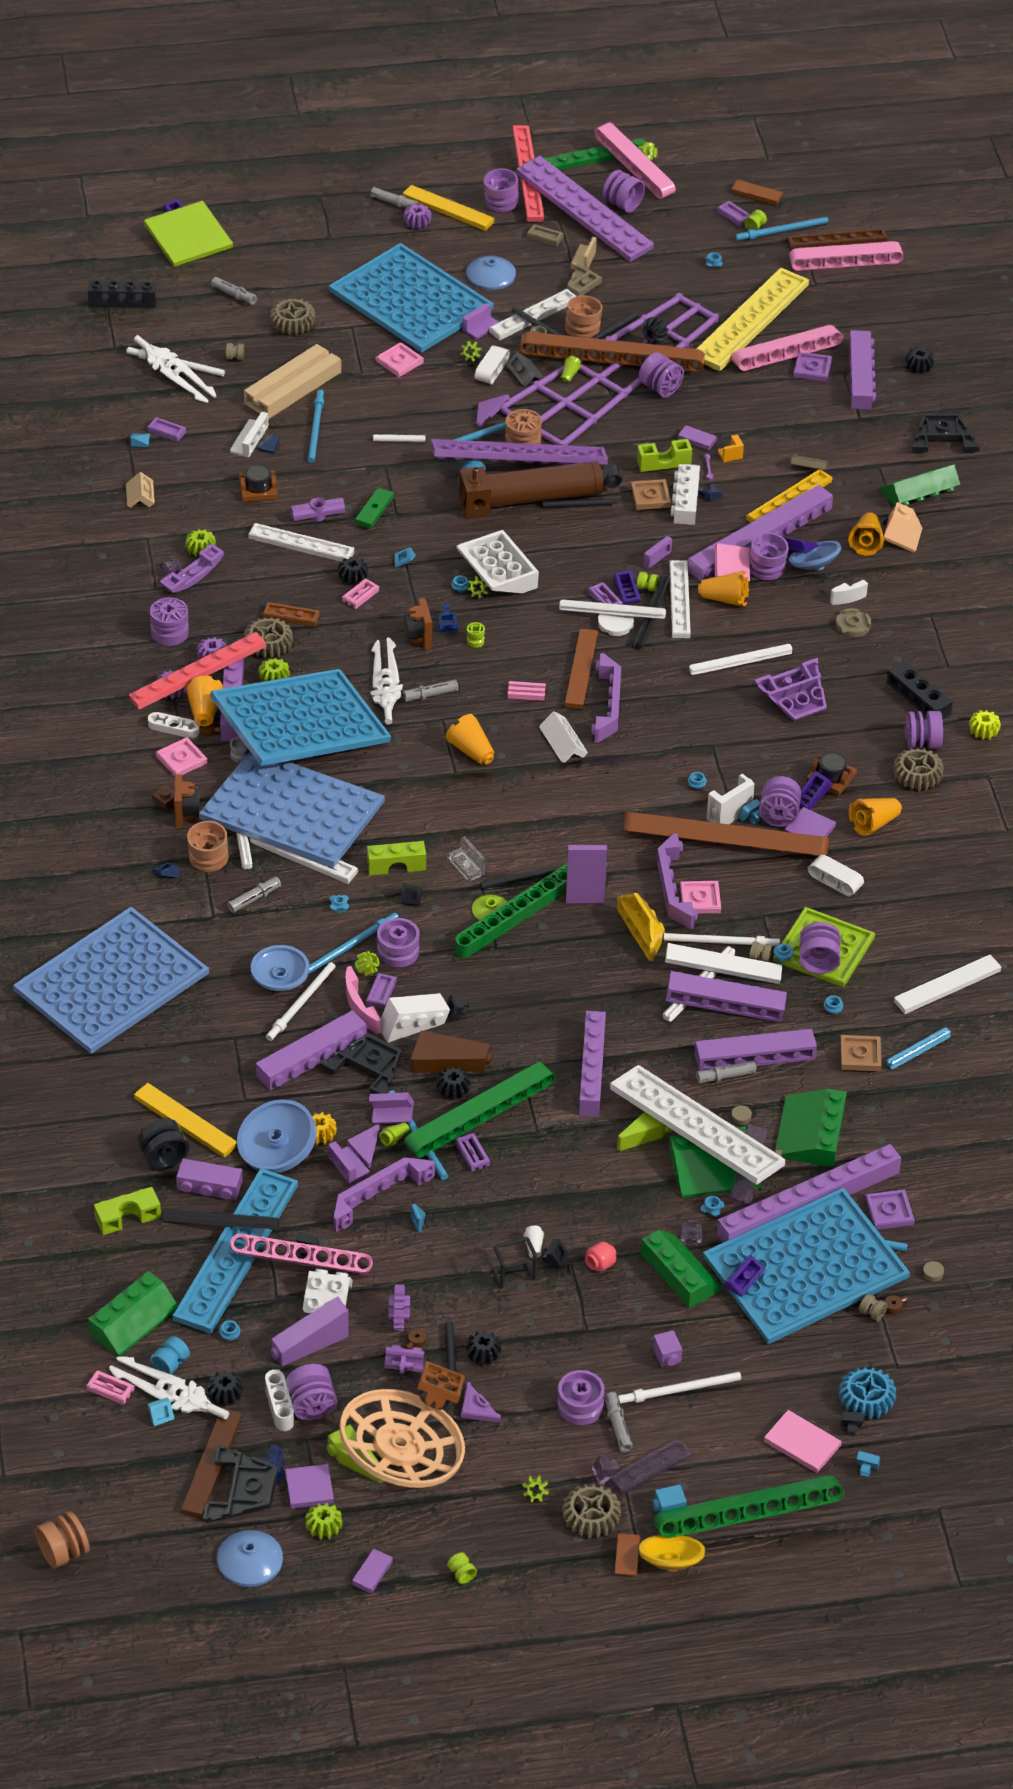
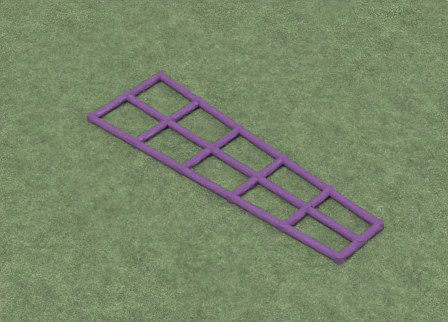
M677 293L672 299L646 315H642L641 318L612 336L606 337L605 340L616 341L641 326L647 318L657 316L676 303L681 302L690 307V309L666 327L669 329V338L679 343L676 347L686 348L688 344L712 324L718 322L719 315L703 308L699 303L689 300L683 294ZM696 312L709 318L686 338L671 331ZM646 340L643 342V344H651V342L647 343ZM614 363L598 374L580 364L579 371L593 379L569 396L562 397L544 385L562 374L563 365L511 397L509 402L503 403L500 406L498 413L508 416L509 413L513 412L508 407L532 392L539 390L559 402L540 416L542 423L564 407L588 419L564 440H560L541 429V437L555 445L567 446L592 424L597 423L599 418L623 398H627L628 394L642 383L638 377L623 389L606 379L608 375L624 364ZM597 383H601L618 393L617 396L595 414H591L572 403L573 400Z

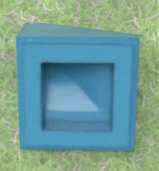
M132 433L131 446L148 447L150 434Z
M410 547L395 553L396 568L412 561L416 557V554Z
M412 1204L411 1219L416 1230L421 1232L425 1220V1212L416 1204Z

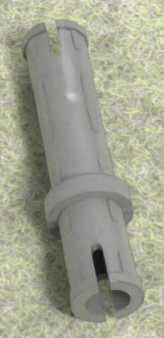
M373 187L371 190L374 193L370 194L371 197L395 204L399 208H409V205L414 206L415 203L418 205V201L408 199L404 195L399 196Z
M214 277L211 282L212 287L234 296L239 301L243 300L253 305L257 300V295L218 277Z
M451 680L429 686L421 685L415 689L404 690L403 699L405 702L416 699L425 700L430 696L458 691V683L456 680Z
M274 876L264 883H258L252 890L227 902V906L232 913H235L255 900L267 897L268 893L281 887V882L278 877Z
M754 1061L725 1067L714 1066L709 1070L697 1071L696 1079L698 1084L710 1081L720 1082L725 1078L755 1074L756 1064Z
M610 1392L604 1395V1401L608 1410L607 1416L608 1419H611L620 1451L628 1452L633 1448L624 1421L623 1408H620L617 1394Z

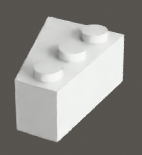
M441 994L389 998L381 1017V1033L388 1043L418 1033L421 1030L424 1031L445 1023L450 1009Z

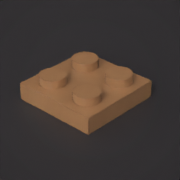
M666 479L631 482L636 510L671 508Z
M841 1035V1070L881 1071L880 1036Z

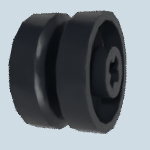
M162 1118L153 1121L145 1126L138 1136V1144L145 1154L147 1162L154 1169L166 1170L181 1163L182 1159H185L188 1155L189 1143L183 1135L179 1124L173 1119Z

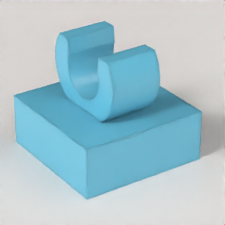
M168 1397L148 1404L151 1421L154 1426L174 1420L171 1402Z

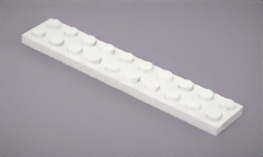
M637 1065L610 1083L612 1091L755 1184H759L785 1166L784 1158L640 1065Z

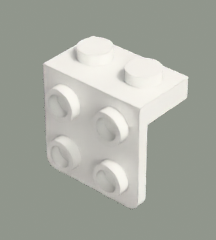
M316 1269L315 1272L309 1271L303 1311L311 1314L335 1297H339L346 1307L348 1290L352 1288L353 1280L346 1273L336 1272V1275L328 1274V1271Z

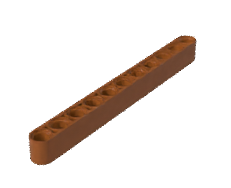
M535 332L524 333L520 343V351L527 355L566 359L569 356H574L579 360L642 366L651 354L659 352L682 366L684 371L693 372L703 369L705 353L699 349Z
M625 812L622 830L670 837L677 833L679 839L812 856H827L829 838L823 836L635 812Z

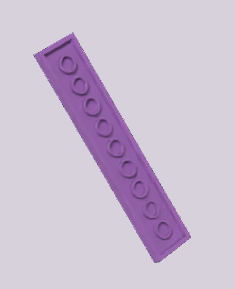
M538 156L517 168L516 174L629 262L653 249V242L543 157Z
M431 440L433 454L439 459L454 457L457 460L471 458L475 461L482 459L499 461L501 459L507 462H516V460H522L525 463L540 461L543 464L558 462L561 465L598 461L600 466L602 464L607 465L608 462L604 447Z

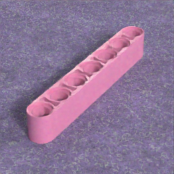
M611 122L595 129L594 132L598 141L633 175L644 182V185L657 198L662 199L675 192L674 183Z
M898 242L796 248L789 253L794 270L896 264L904 258Z
M827 325L739 349L732 354L731 359L738 368L746 371L797 357L798 352L812 353L837 346L842 342L843 335L833 325Z
M236 1234L231 1239L232 1251L243 1256L361 1275L367 1274L373 1265L371 1257L364 1253L246 1234ZM242 1239L245 1241L246 1246L243 1249H237L234 1246V1242ZM257 1243H264L266 1250L259 1253L254 1247ZM278 1246H284L287 1253L279 1256L276 1254L275 1249ZM299 1249L305 1250L307 1257L305 1259L297 1258L296 1251ZM320 1252L328 1256V1260L324 1263L316 1259V1255ZM345 1256L348 1259V1264L345 1266L339 1265L337 1258ZM360 1259H365L368 1261L369 1266L366 1269H360L357 1262Z

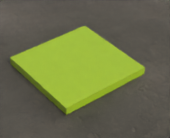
M203 201L144 220V225L173 267L233 248L232 241Z
M805 907L782 944L790 945L793 948V956L790 960L781 962L774 955L773 961L844 988L873 942L875 933ZM826 922L834 925L840 932L841 959L839 966L832 972L815 974L804 969L800 963V932L811 923Z

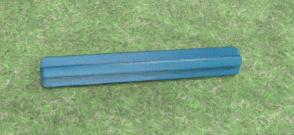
M944 1027L886 1060L887 1067L893 1070L951 1037V1031Z

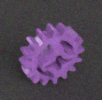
M395 1285L394 1295H389L388 1320H394V1330L404 1331V1320H410V1295H405V1285Z

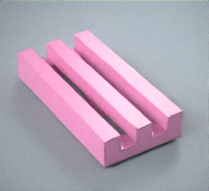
M365 578L342 596V602H348L349 606L353 605V608L357 609L379 591V586Z
M509 681L508 698L544 701L546 683Z
M98 1370L86 1385L88 1391L123 1405L126 1403V1399H129L130 1393L134 1391V1385Z

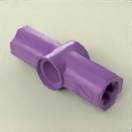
M313 498L308 504L291 506V518L293 521L310 518L313 521H322L328 515L344 513L343 498L331 500Z

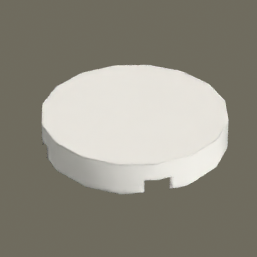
M600 614L598 616V627L602 632H608V635L611 636L626 635L634 627V617Z

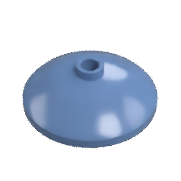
M483 256L475 259L468 265L466 277L472 285L478 288L498 290L513 283L516 277V270L512 263L502 257Z
M836 541L818 542L819 546L806 554L794 552L789 557L790 564L804 570H822L839 555L841 545Z
M274 945L262 949L254 956L251 962V974L253 979L262 987L275 991H285L299 986L306 980L309 974V961L303 952L294 947Z
M244 1530L232 1534L223 1541L217 1553V1565L221 1574L231 1583L244 1587H255L269 1582L279 1573L283 1563V1553L279 1543L269 1534L257 1530Z

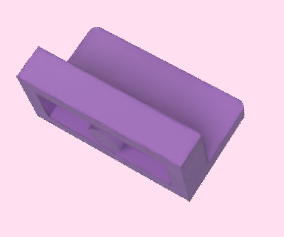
M485 303L462 317V331L476 340L487 334L489 327L499 323L491 317V306Z
M408 1092L370 1094L369 1102L373 1107V1124L412 1122L414 1101Z
M336 1141L328 1144L329 1159L349 1184L369 1175L368 1168L350 1146L341 1149Z

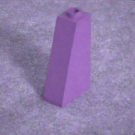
M335 1297L272 1338V1348L270 1349L274 1360H278L281 1366H284L349 1337L348 1309L339 1297Z

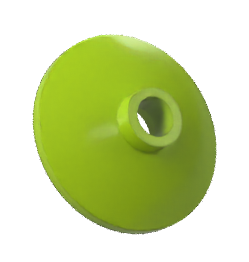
M497 895L481 896L474 901L472 913L477 920H481L507 903V901Z

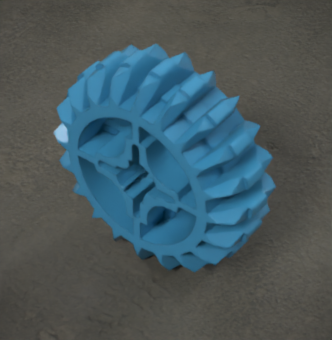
M865 1366L862 1370L856 1367L854 1372L849 1371L847 1376H844L839 1386V1397L842 1406H846L847 1412L864 1413V1416H868L870 1420L873 1416L879 1419L881 1414L886 1415L888 1410H891L896 1400V1387L893 1380L889 1379L888 1374L882 1375V1369L877 1372L874 1367L871 1370H867Z

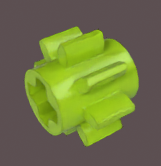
M644 142L642 146H638V149L650 161L653 160V157H657V148H654L655 144Z
M468 341L467 346H461L464 348V352L461 355L466 356L465 361L471 358L475 362L476 356L481 357L478 353L482 348L476 347L478 342L471 345V342ZM470 347L472 349H475V352H473V356L471 354H468Z
M475 576V581H469L471 586L467 590L473 592L472 597L478 594L479 598H483L482 593L489 594L487 591L489 586L483 579L480 580L479 576ZM476 584H481L480 588L482 590L477 591L478 587Z
M370 951L357 955L359 960L355 962V966L359 973H364L367 976L378 971L376 967L379 966V959L376 954H370Z
M530 1475V1482L523 1483V1487L528 1488L523 1495H529L531 1502L537 1498L542 1502V1495L549 1493L547 1489H544L548 1485V1481L542 1482L541 1475H538L535 1479ZM538 1484L540 1490H537L536 1493L532 1492V1487Z

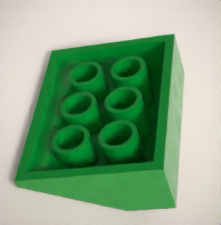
M822 1089L786 1095L775 1150H782V1158L834 1167L847 1092Z
M749 1126L737 1127V1129L752 1138ZM670 1136L669 1155L682 1198L761 1187V1182L755 1184L683 1136Z

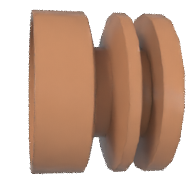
M585 295L571 298L567 305L566 333L570 336L591 338L598 334L603 307L601 302L596 298Z
M519 409L509 413L506 417L505 443L541 444L542 419L540 415L529 409Z
M202 821L192 826L187 834L189 861L192 866L204 872H214L221 869L229 859L227 831L225 828L213 821Z
M72 1511L65 1512L63 1517L57 1516L55 1518L56 1526L51 1521H46L35 1527V1536L40 1550L49 1565L55 1569L69 1562V1554L76 1559L80 1554L85 1555L90 1551L85 1530Z

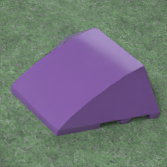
M818 658L804 662L796 669L773 677L769 674L753 681L794 721L824 711L827 708L824 690L821 686Z

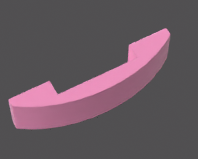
M349 966L346 970V997L351 1011L353 1010L367 1024L369 1030L379 1034L381 1033V1019L374 1006L366 1008L358 995V978L352 967Z

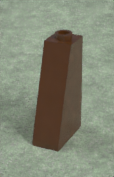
M421 1030L411 1057V1072L437 1073L443 1072L445 1068L450 1070L452 1066L454 1069L461 1067L462 1071L485 1072L487 1064L492 1062L493 1053L490 1052V1044Z

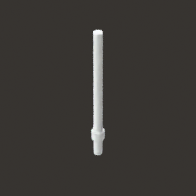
M128 347L127 349L128 354L139 356V358L145 360L148 358L146 350L143 348L140 350ZM181 360L193 370L222 377L225 374V370Z
M664 933V941L752 945L753 941L760 942L764 946L766 944L773 946L780 944V939L765 938V936L752 938Z
M332 962L323 969L282 1018L276 1020L273 1028L266 1035L267 1040L272 1041L278 1033L283 1032L289 1020L335 969V965Z
M740 1372L649 1390L638 1389L633 1390V1393L618 1395L617 1398L619 1404L632 1401L638 1403L645 1401L647 1398L741 1380Z

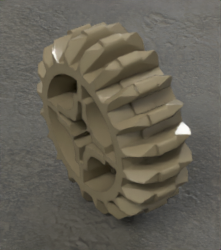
M282 299V302H277L276 305H273L270 312V322L273 328L277 329V332L282 331L283 334L289 333V336L291 334L297 335V333L303 334L304 331L308 332L313 327L315 321V311L312 305L308 304V301L303 302L302 299Z
M264 617L262 620L257 618L256 622L251 621V624L247 625L244 632V637L257 632L265 641V648L251 654H256L257 657L263 656L264 659L266 657L272 659L273 656L279 657L280 654H285L286 651H289L293 642L292 630L289 625H286L285 621L280 622L279 618L276 620L272 617L270 619Z
M918 747L916 750L910 748L908 751L903 750L895 758L893 766L894 776L899 781V784H904V788L911 787V790L916 788L918 791L920 789L927 791L928 787L933 788L934 785H938L943 777L944 767L942 760L938 758V754H933L932 750L926 751L925 748L919 750Z
M594 1483L592 1487L584 1484L583 1488L577 1486L575 1491L570 1490L569 1496H566L562 1506L563 1519L566 1521L567 1528L572 1527L573 1533L579 1531L580 1537L587 1534L589 1539L592 1535H596L599 1538L601 1533L607 1536L608 1530L613 1531L615 1525H618L621 1516L620 1503L617 1500L616 1494H611L610 1489L604 1490L603 1485L597 1488ZM603 1507L607 1509V1514L604 1512ZM576 1508L580 1510V1515L575 1511Z

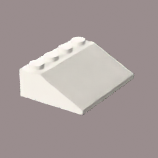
M504 530L457 545L458 551L491 590L524 593L538 587V570Z

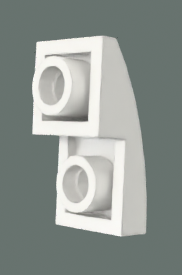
M861 580L852 586H848L846 583L836 586L831 590L830 603L832 605L846 604L866 597L868 583L865 580Z

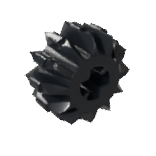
M658 316L647 318L641 325V332L644 334L643 338L647 339V343L651 342L653 345L662 344L669 337V329L666 327L667 323H664L663 318L660 319Z
M915 346V349H910L907 352L905 358L906 368H909L911 372L916 371L923 374L925 371H930L934 365L933 352H930L928 348L923 349V347L918 348Z
M349 556V559L343 558V561L339 562L338 565L339 578L342 579V582H348L349 585L351 583L357 585L358 582L363 581L365 578L367 579L368 565L364 562L363 558L358 559L357 556L355 558Z
M452 1066L450 1070L445 1068L443 1072H439L437 1087L440 1095H445L446 1099L453 1097L455 1100L457 1096L463 1098L464 1094H468L471 1080L468 1077L467 1071H462L461 1067L454 1069Z
M486 1330L483 1333L476 1331L475 1335H470L466 1344L467 1356L469 1359H473L474 1364L481 1362L483 1366L485 1362H488L491 1365L493 1360H498L499 1354L502 1351L499 1337H495L494 1332L488 1334Z
M224 1370L222 1374L216 1371L215 1377L211 1376L207 1385L211 1401L215 1400L217 1405L224 1403L227 1406L229 1402L235 1404L236 1400L241 1399L244 1390L240 1376H235L234 1371L227 1373Z

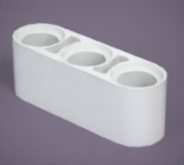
M493 345L477 367L475 380L493 384L508 362L510 351Z
M820 855L808 867V872L813 878L846 896H852L864 884V879L859 873L826 855Z
M271 1370L265 1375V1387L272 1417L278 1430L288 1431L294 1425L291 1398L283 1373L279 1370Z

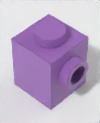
M674 1330L654 1335L653 1350L661 1367L681 1363L682 1347Z

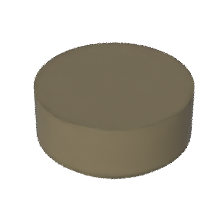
M736 1106L732 1110L731 1119L737 1125H746L751 1121L752 1112L746 1106Z
M931 1261L924 1265L923 1276L926 1280L938 1282L943 1278L944 1267L942 1264Z

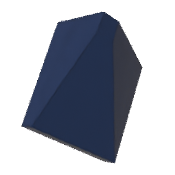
M274 434L263 437L257 450L274 454L280 443V435Z
M713 483L699 490V493L709 501L723 495V492Z
M169 862L152 870L153 873L161 876L180 877L177 865Z

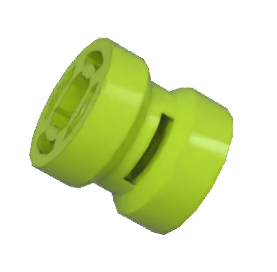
M755 210L745 219V227L748 230H758L760 226L766 223L767 217L761 210Z
M640 571L637 589L643 590L645 588L654 592L659 576L656 574L647 575L646 572Z
M473 622L467 626V644L470 647L479 648L484 645L485 627L483 624Z
M463 1552L451 1557L447 1563L448 1568L451 1572L455 1573L456 1579L461 1584L469 1582L477 1574V1569L473 1564L469 1563V1558Z

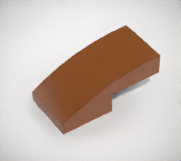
M618 1533L615 1575L637 1577L640 1535Z

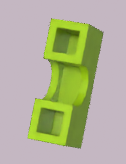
M689 439L671 441L670 449L662 453L657 451L655 443L637 446V463L640 472L678 468L679 464L691 465L692 448Z
M424 841L367 846L369 876L388 874L389 867L397 862L406 864L407 872L425 871L426 850Z
M149 1187L94 1204V1214L102 1234L105 1235L122 1230V1217L127 1214L138 1216L141 1223L161 1218V1205L153 1188Z

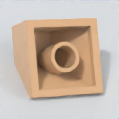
M897 502L888 518L883 535L884 540L913 553L917 549L922 531V526L914 510Z

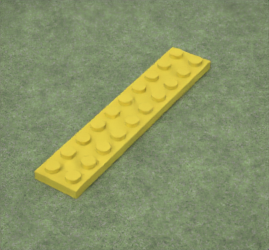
M780 268L697 348L705 353L704 365L721 371L732 360L731 357L735 351L745 348L809 285V279Z

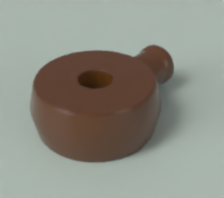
M214 722L209 726H200V733L202 735L210 736L215 732L221 733V727H216Z
M895 1295L888 1296L884 1301L888 1304L886 1312L893 1315L900 1313L903 1303L908 1302L907 1296L904 1295L901 1298Z
M421 1329L411 1330L407 1336L408 1344L405 1345V1349L411 1350L412 1347H423L427 1341L426 1333Z

